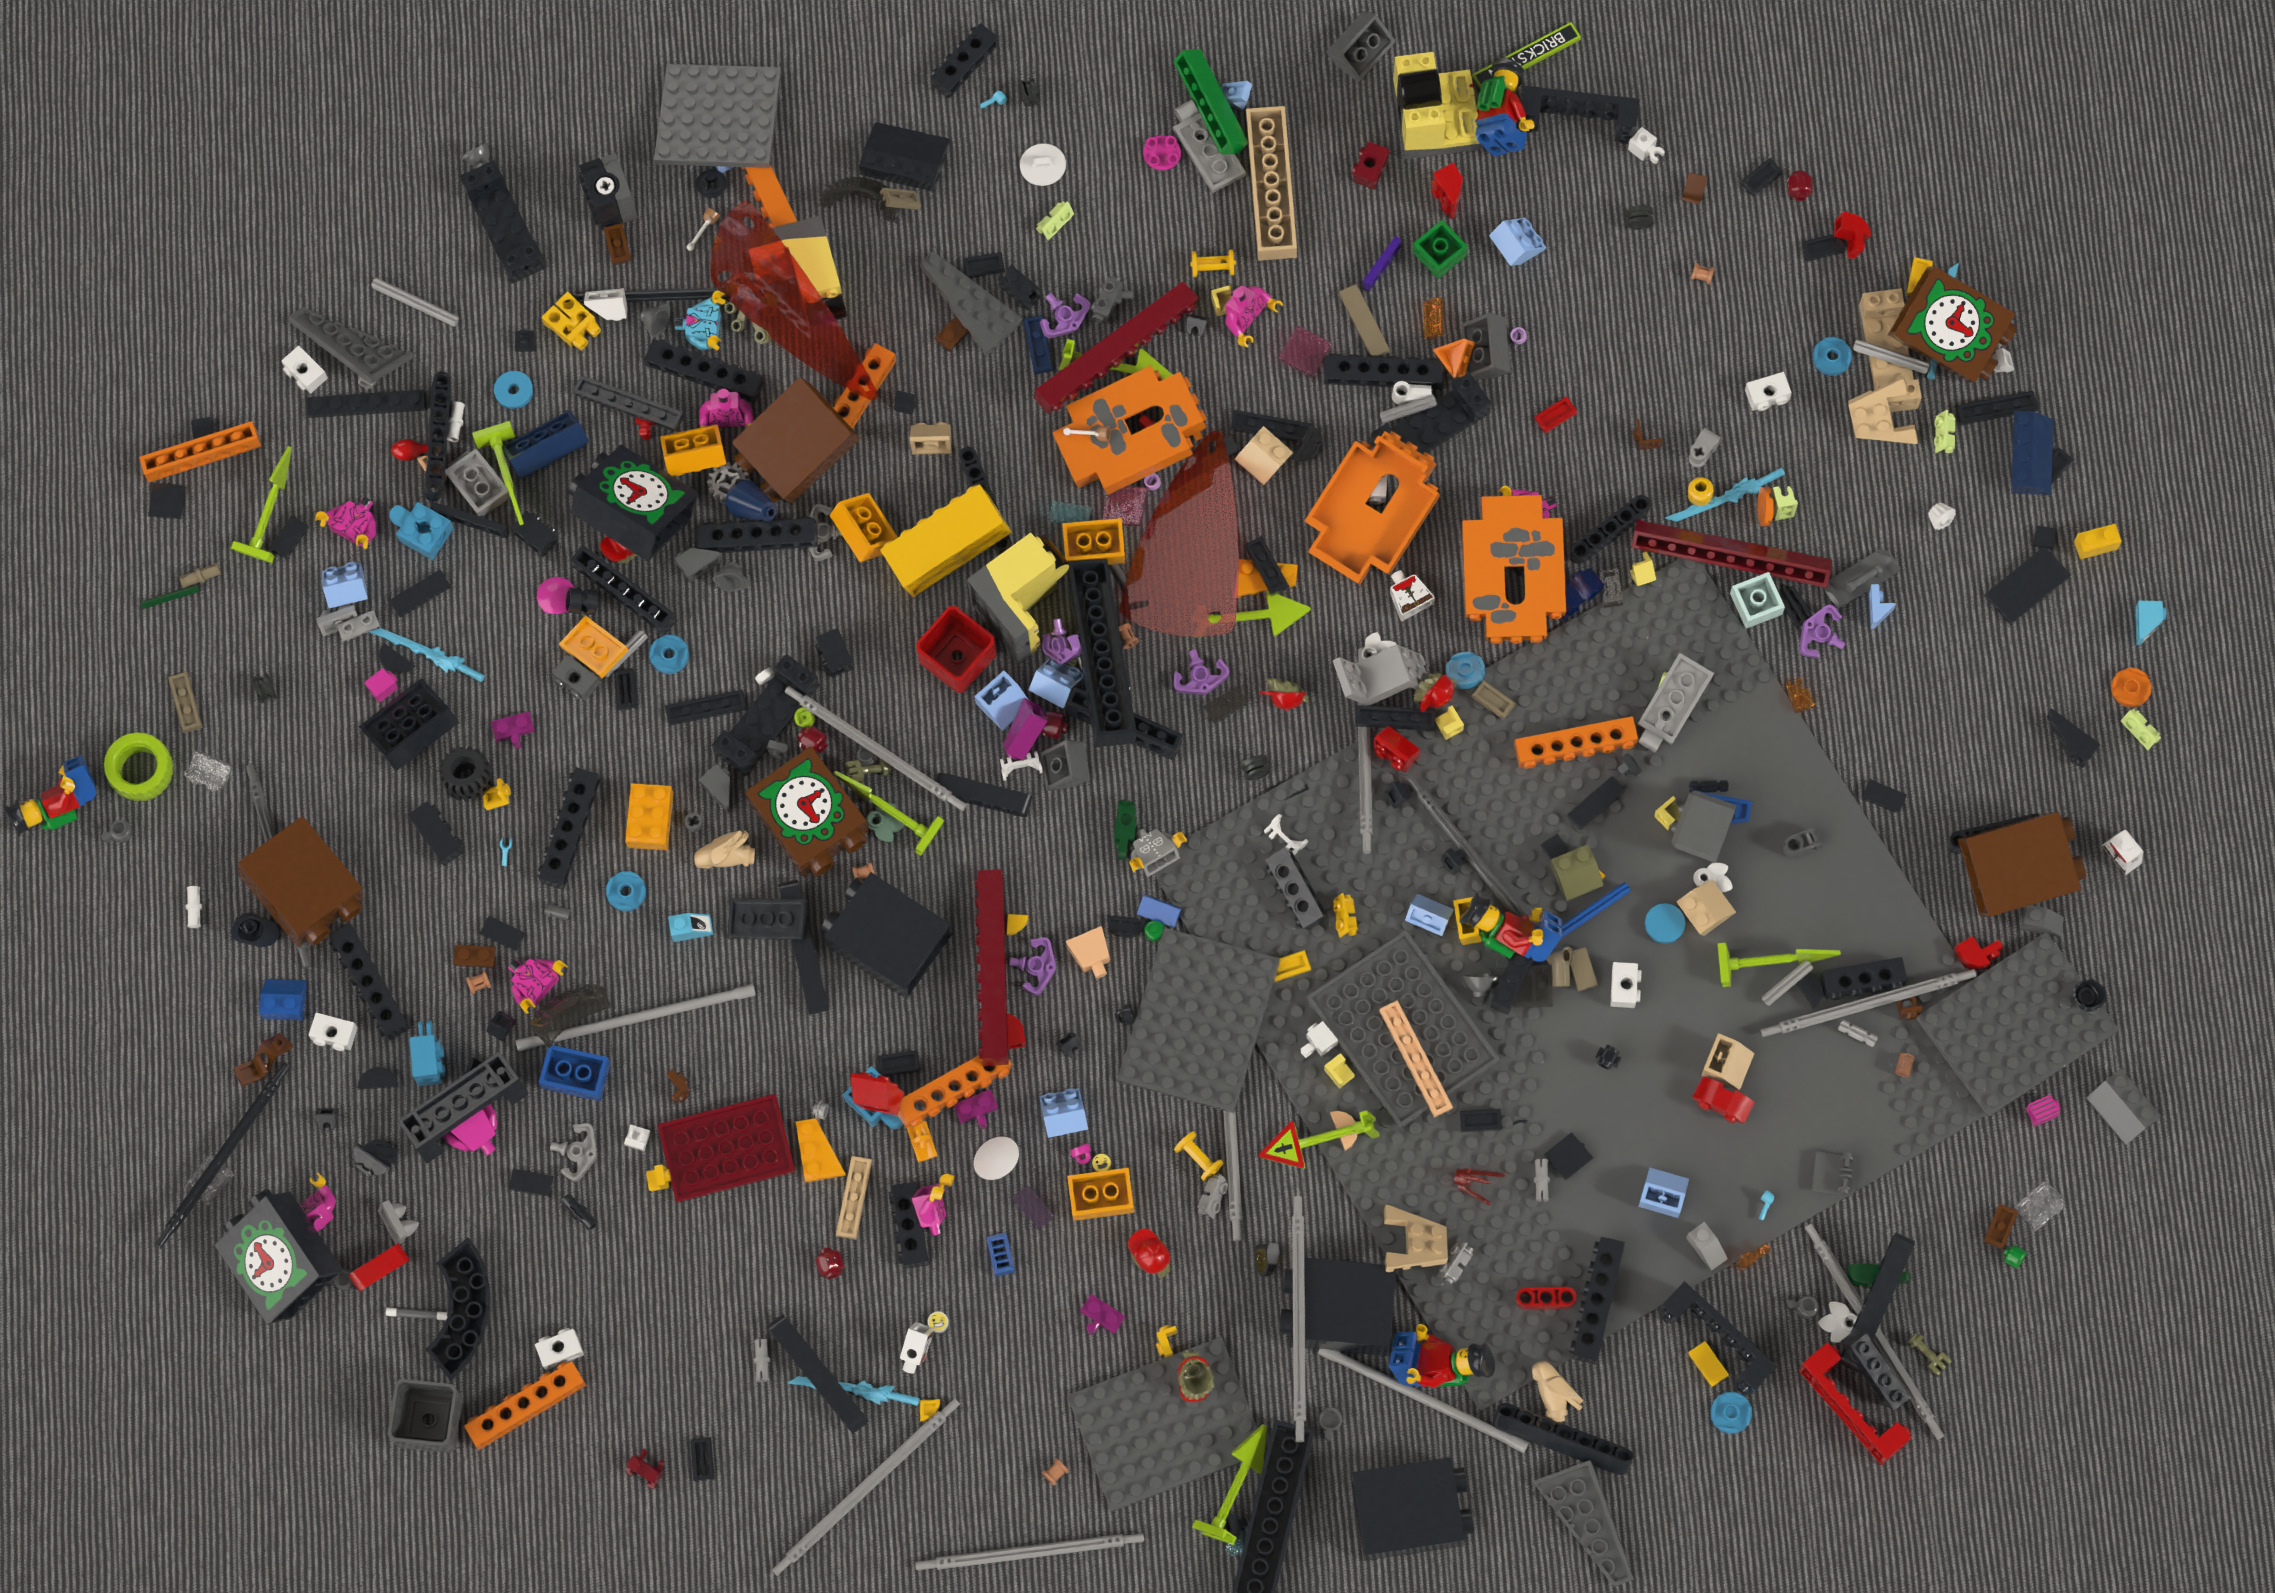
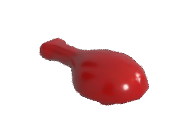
M402 439L392 445L391 452L397 459L409 461L427 452V444H421L412 439Z

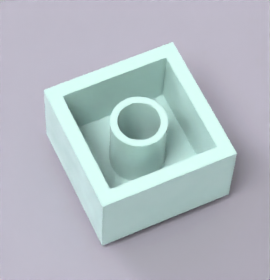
M1769 572L1732 586L1730 595L1746 629L1783 615L1785 606Z

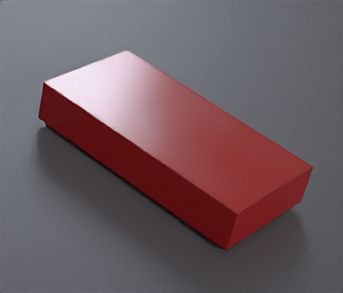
M1566 396L1534 416V420L1544 434L1575 416L1578 411Z

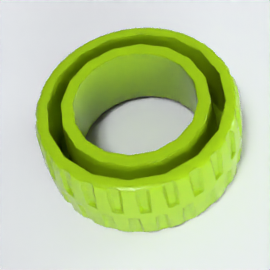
M139 732L129 733L118 738L107 750L104 758V773L111 787L120 796L128 800L147 801L160 795L171 782L173 775L172 757L165 745L155 736ZM139 752L154 755L157 760V767L150 779L139 784L129 783L123 779L122 768L128 757Z

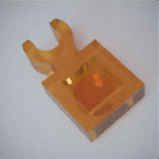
M1796 678L1797 685H1792L1790 680H1787L1786 688L1790 691L1788 698L1795 713L1814 708L1815 703L1808 688H1801V678Z
M1765 1243L1756 1251L1754 1250L1751 1253L1745 1252L1738 1258L1740 1261L1736 1265L1740 1272H1743L1760 1258L1767 1255L1771 1250L1770 1247Z

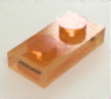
M1435 297L1423 302L1424 339L1432 340L1444 335L1443 298Z

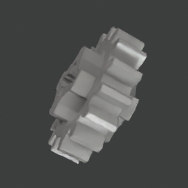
M727 461V466L721 465L719 469L713 468L714 474L709 473L711 480H708L707 483L710 486L709 492L714 493V499L720 497V503H723L727 495L723 492L727 493L733 484L736 485L740 482L739 480L750 479H748L749 474L741 467L738 468L737 462L731 466L730 461Z

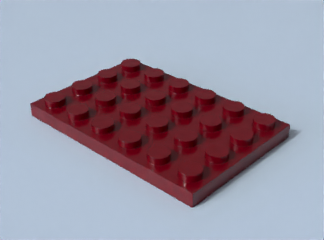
M776 1093L657 1124L667 1168L671 1175V1184L676 1203L796 1172Z

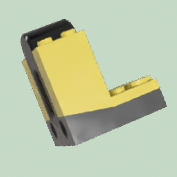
M1434 52L1395 57L1393 94L1404 160L1480 150L1481 144L1476 138L1478 113L1470 69L1438 74Z
M821 215L745 235L757 285L768 286L776 283L775 281H787L795 276L808 325L811 327L847 317L839 279Z
M1029 533L967 579L971 606L1018 664L1035 653L1040 645V638L1037 636V633H1039L1038 625L1027 610L1058 588L1057 581L1069 568L1068 561L1047 535L1034 537L1032 533Z

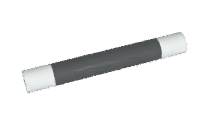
M386 1308V1316L436 1320L447 1319V1312Z

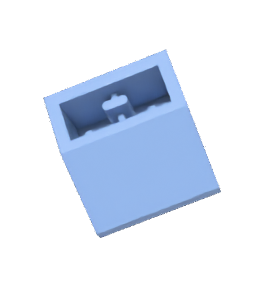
M1526 218L1505 220L1489 235L1510 266L1522 264L1546 249L1542 238L1536 234L1532 224Z
M349 562L345 566H332L322 571L323 590L329 608L368 599L361 562Z
M1049 658L1036 670L1029 691L1064 708L1073 688H1079L1083 681V673L1076 667H1071L1067 664L1060 665Z
M1002 671L975 695V703L1003 731L1014 721L1023 699L1028 698L1018 684L1005 671Z
M1071 1088L1062 1092L1047 1093L1039 1096L1048 1138L1088 1130L1079 1088Z
M1649 1167L1638 1207L1678 1218L1689 1179Z

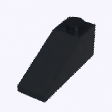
M2051 708L2046 718L2063 750L2074 765H2080L2084 768L2098 750L2100 743Z

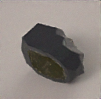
M1278 1243L1261 1244L1255 1247L1254 1262L1257 1272L1262 1277H1268L1274 1273V1268L1278 1264V1257L1280 1256Z

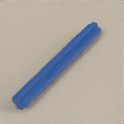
M1623 882L1562 924L1561 938L1630 892L1628 884Z

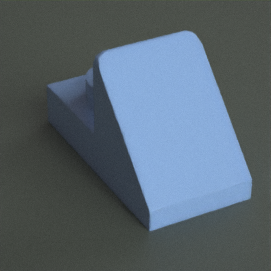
M1248 81L1221 85V90L1230 107L1244 110L1250 96L1252 84Z
M1871 584L1869 589L1871 629L1876 628L1894 610L1896 603H1883V591L1879 590V584Z

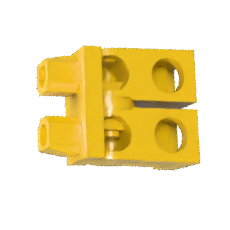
M567 291L555 303L556 307L553 305L541 317L542 322L547 328L553 330L561 339L567 342L571 348L575 346L583 350L588 344V341L583 336L588 332L592 337H596L601 332V329L596 323L595 317Z

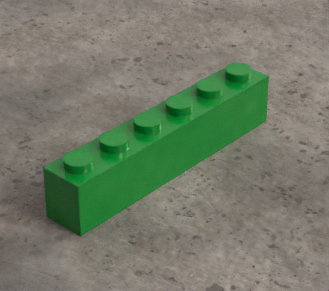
M1201 49L1183 50L1173 62L1221 155L1239 154L1248 144V140Z

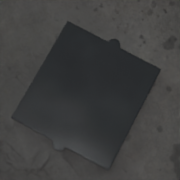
M170 482L168 484L153 483L148 516L160 517L164 520L167 518L181 519L186 486L172 485Z
M1572 1132L1544 1154L1553 1165V1169L1557 1170L1565 1180L1593 1159V1156L1584 1147L1585 1144L1581 1143Z

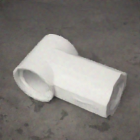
M1399 381L1394 385L1392 400L1396 404L1403 405L1407 402L1410 403L1431 396V386L1410 385L1407 382ZM1397 391H1404L1405 395H1399Z

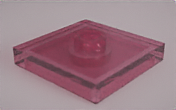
M1297 326L1278 360L1313 378L1325 355L1331 348L1332 343Z
M1124 487L1107 495L1102 520L1122 518L1123 526L1142 527L1148 492L1147 488Z

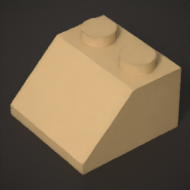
M939 422L935 425H927L925 423L912 425L910 430L912 455L952 453L950 424Z
M1263 426L1234 460L1262 485H1265L1293 452Z
M1713 880L1693 889L1677 901L1680 908L1702 936L1708 934L1736 913Z

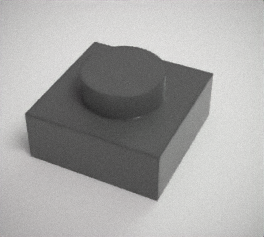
M769 740L767 749L771 753L770 755L777 759H782V757L788 759L790 753L789 746Z

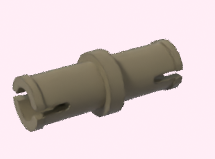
M215 563L202 569L199 567L196 571L179 577L183 588H186L198 582L204 583L209 578L221 575L219 565Z

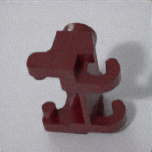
M643 1449L640 1457L637 1454L631 1457L627 1463L625 1473L633 1476L636 1472L648 1480L646 1485L654 1490L662 1477V1468L665 1461L661 1459L658 1462L657 1468L644 1461L648 1450Z

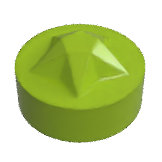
M802 707L795 712L794 720L802 728L810 727L815 722V715L805 709V707Z

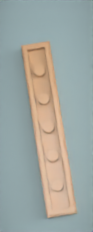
M1398 1000L1380 1008L1379 1012L1434 1118L1453 1109Z

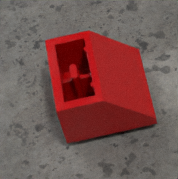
M1453 162L1434 172L1433 181H1431L1432 195L1435 199H1439L1443 213L1445 215L1448 214L1451 219L1455 218L1463 185V177Z
M1390 726L1386 727L1374 738V753L1380 759H1387L1391 762V766L1397 771L1402 770L1406 773L1420 756L1421 749Z
M866 1072L851 1074L853 1103L861 1109L897 1116L904 1092L898 1088L897 1084L890 1082L888 1077L878 1075L876 1078Z

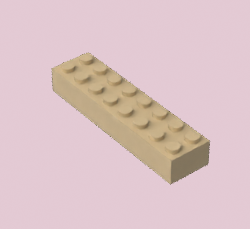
M1285 106L1246 109L1258 261L1297 258Z

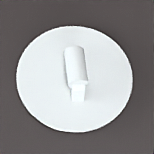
M1037 144L1030 147L1024 152L1020 160V171L1023 177L1028 182L1039 186L1055 183L1063 176L1066 169V160L1063 153L1057 147L1050 144Z
M995 1137L985 1142L978 1149L974 1158L976 1173L981 1178L987 1180H995L1007 1175L1018 1161L1019 1149L1017 1144L1008 1137Z

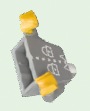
M1145 829L1139 830L1136 833L1137 840L1133 842L1135 849L1131 852V860L1129 861L1133 872L1142 868L1146 876L1149 877L1180 859L1176 846L1179 848L1182 842H1187L1184 834L1178 832L1171 835L1161 833L1158 829H1154L1149 833Z

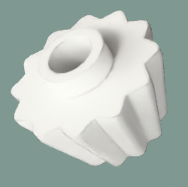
M1943 503L1933 506L1928 513L1933 527L1940 530L1948 526L1954 519L1956 510Z

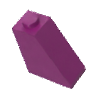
M1026 698L1023 699L1003 744L1007 756L1015 760L1018 758L1022 761L1047 723L1042 707Z

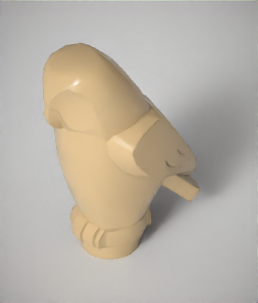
M736 831L714 839L712 843L705 845L695 853L696 867L708 869L712 866L731 867L740 864L744 866L754 864L755 848H750V845H743L749 834L746 831Z
M1543 1360L1533 1365L1532 1377L1538 1382L1539 1393L1547 1409L1545 1417L1556 1422L1565 1421V1415H1568L1566 1409L1567 1401L1579 1411L1582 1409L1583 1406L1580 1403L1583 1402V1399L1549 1362Z

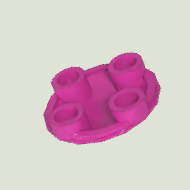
M1159 135L1146 140L1143 156L1145 162L1150 167L1156 170H1168L1178 164L1181 158V149L1175 137Z
M552 577L545 580L537 591L539 606L547 614L566 612L568 588H574L569 580L562 577Z

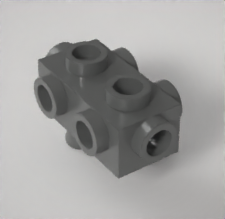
M1108 277L1106 282L1100 286L1098 300L1095 299L1092 304V319L1098 323L1105 322L1108 324L1116 304H1121L1122 299H1133L1134 292L1122 291V282L1115 277Z

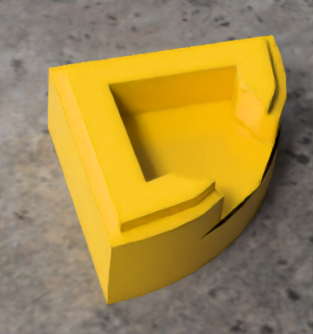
M1008 914L1007 935H1014L1026 926L1029 916Z
M940 1399L919 1400L920 1422L928 1421L939 1410Z

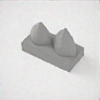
M345 604L339 606L338 611L333 613L324 610L316 620L324 637L338 632V624L358 617L354 605Z
M388 1200L381 1203L378 1212L395 1245L401 1244L406 1237L410 1236L417 1229L419 1222L413 1220L400 1221L399 1218L405 1213L406 1206L399 1203L391 1204Z

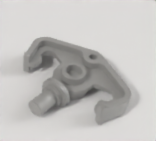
M816 504L809 515L818 524V545L820 542L830 540L832 536L833 539L843 536L836 525H833V528H831L829 524L819 522V513L822 512L829 516L833 511L831 507L822 504ZM818 547L809 548L816 561H822L833 556L829 549H824L823 552L819 553L817 552Z
M588 1123L573 1125L576 1133L587 1132V1137L583 1142H573L570 1145L566 1141L562 1144L552 1142L550 1150L558 1151L564 1157L567 1153L570 1160L577 1162L578 1170L576 1173H571L569 1168H563L560 1171L562 1175L573 1182L581 1180L597 1158L594 1129Z

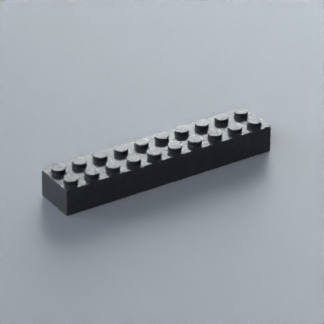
M1096 559L1068 562L1067 580L1076 634L1082 648L1080 659L1095 747L1134 744L1136 726L1108 560Z
M1274 1420L1232 1593H1276L1315 1429L1304 1427V1442H1296V1425Z

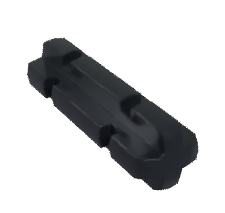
M1710 780L1701 781L1700 783L1698 781H1690L1689 783L1690 792H1717V790L1727 792L1729 789L1727 780H1720V782Z

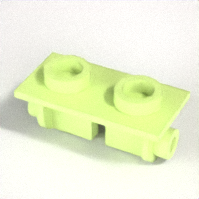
M1058 202L1049 212L1052 217L1050 218L1046 215L1037 224L1036 230L1041 234L1044 233L1047 240L1055 235L1074 215L1068 202Z
M1948 410L1937 415L1934 422L1936 427L1934 439L1935 453L1943 449L1946 453H1952L1953 449H1955V435H1950L1949 432H1955L1956 418L1953 414L1948 413Z
M2130 710L2121 720L2125 727L2147 750L2161 739L2160 733L2151 724L2147 727L2144 725L2147 720L2138 710Z

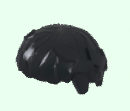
M2093 979L2082 980L2073 989L2074 1001L2083 1011L2092 1012L2098 1010L2107 1000L2105 987Z

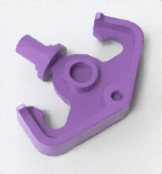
M1052 293L1047 295L1046 299L1051 304V311L1055 310L1054 315L1058 325L1054 330H1051L1049 322L1046 319H1041L1040 325L1044 336L1053 338L1076 332L1090 308V302L1076 293L1073 300L1076 304H1081L1082 309L1074 312L1069 306H1061L1063 301L1057 300Z
M1826 605L1803 623L1799 647L1802 656L1819 658L1820 654L1816 649L1809 650L1807 648V645L1812 640L1819 643L1828 641V646L1835 645L1840 649L1844 647L1845 642L1838 639L1837 633L1831 634L1830 627L1824 623L1826 613H1830L1835 621L1842 618V615L1839 614L1833 605Z
M1061 618L1053 619V632L1042 635V648L1047 656L1061 665L1069 663L1079 656L1082 648L1077 634L1067 638L1063 636L1066 630L1062 628Z
M1197 650L1189 651L1191 658L1189 666L1193 668L1190 673L1191 682L1185 686L1181 685L1180 680L1182 676L1180 673L1175 672L1173 687L1178 693L1207 695L1228 678L1229 669L1220 658L1216 662V667L1222 671L1221 675H1211L1208 668L1202 666L1204 661L1198 657Z
M1048 938L1030 940V944L1034 948L1040 945L1045 947L1042 956H1033L1026 960V956L1021 959L1010 958L1009 965L1017 966L1021 971H1024V968H1026L1030 975L1038 977L1039 985L1037 987H1032L1031 983L1027 982L1022 985L1023 990L1034 996H1038L1043 992L1056 971L1052 946Z

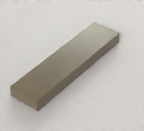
M1357 284L1339 291V296L1369 355L1380 357L1390 353V349Z

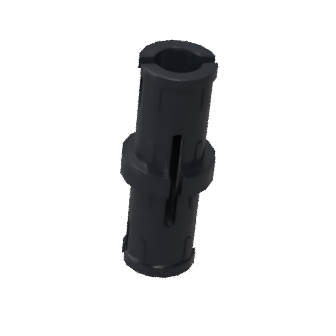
M567 1194L561 1200V1204L572 1213V1217L575 1220L578 1219L588 1231H591L598 1224V1221L586 1211L587 1208L584 1205H580L571 1194Z

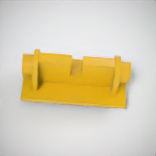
M1341 893L1333 901V910L1336 913L1337 919L1336 929L1339 933V938L1347 933L1349 936L1356 935V931H1358L1356 916L1349 917V914L1355 913L1354 900L1351 898V895Z

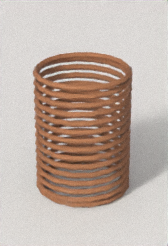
M1900 1053L1895 1073L1899 1076L1909 1077L1915 1057L1911 1054Z

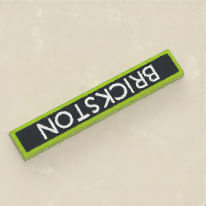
M1572 22L1506 57L1519 63L1525 70L1580 41L1581 36ZM1492 64L1472 74V79L1479 90L1485 80L1493 78Z

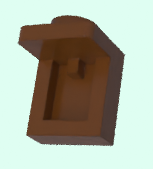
M259 1055L255 1056L253 1060L236 1066L233 1069L241 1087L264 1079L268 1070L266 1062L263 1059L261 1060Z
M672 1069L666 1075L678 1091L671 1096V1099L675 1104L678 1102L682 1103L688 1098L690 1089L685 1083L687 1079L680 1071L676 1073Z

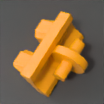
M926 1121L916 1127L910 1126L907 1128L918 1163L938 1156Z

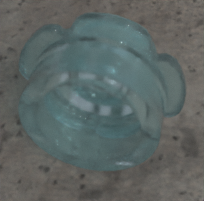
M1236 1539L1234 1545L1227 1544L1225 1551L1229 1553V1557L1233 1555L1238 1556L1242 1552V1540Z

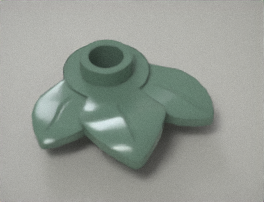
M888 803L894 808H896V804ZM880 808L877 811L870 812L866 817L868 828L874 830L876 837L884 842H893V832H898L906 826ZM877 818L880 820V822L878 824H874L872 822L873 819Z

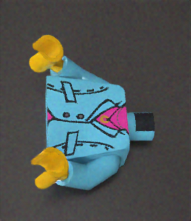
M715 291L712 297L693 306V308H689L687 310V319H675V330H685L687 341L699 350L712 348L719 350L718 342L722 340L718 338L721 318L718 303L721 305L725 304V300L721 298L725 293L721 291Z

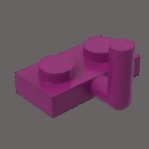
M529 711L491 722L495 741L500 742L511 739L515 749L521 748L519 736L535 732Z
M991 1089L957 1102L953 1106L960 1124L976 1119L981 1129L987 1128V1121L984 1115L998 1110Z
M1092 1294L1080 1310V1313L1093 1321L1087 1325V1333L1089 1335H1094L1100 1326L1115 1335L1126 1316Z

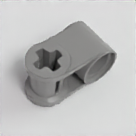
M1704 428L1690 449L1689 463L1693 467H1702L1717 449L1722 438Z

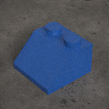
M266 979L260 995L259 1014L261 1017L271 1020H304L307 981Z

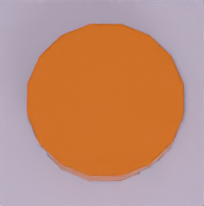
M1761 487L1758 494L1757 512L1761 526H1770L1771 523L1769 521L1773 519L1774 500L1769 495V493H1772L1770 487Z
M2131 667L2119 671L2111 684V692L2115 700L2121 705L2131 708L2145 703L2152 689L2147 674L2140 669Z

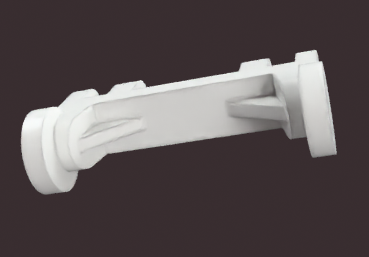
M1037 751L1034 752L1035 758H1031V754L1028 753L1027 759L1023 761L1012 762L1011 758L1007 757L1008 763L1004 764L1003 758L1000 759L1003 781H1007L1006 777H1008V774L1013 769L1030 766L1039 770L1040 774L1043 773Z
M1278 814L1264 830V833L1267 834L1273 829L1274 831L1269 837L1273 839L1278 834L1288 844L1287 848L1294 849L1292 852L1295 855L1309 841L1307 839L1304 841H1293L1281 832L1280 826L1282 815Z

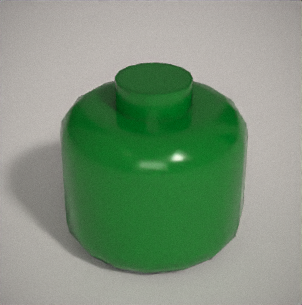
M1156 920L1148 922L1144 929L1146 938L1151 942L1160 941L1164 931L1163 924Z
M2013 1245L2011 1248L2007 1247L2003 1253L2006 1255L2004 1261L2013 1268H2018L2026 1257V1251L2017 1245Z

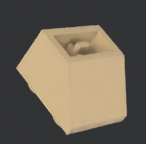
M1718 1033L1701 1076L1719 1081L1725 1086L1740 1091L1754 1053L1738 1041Z

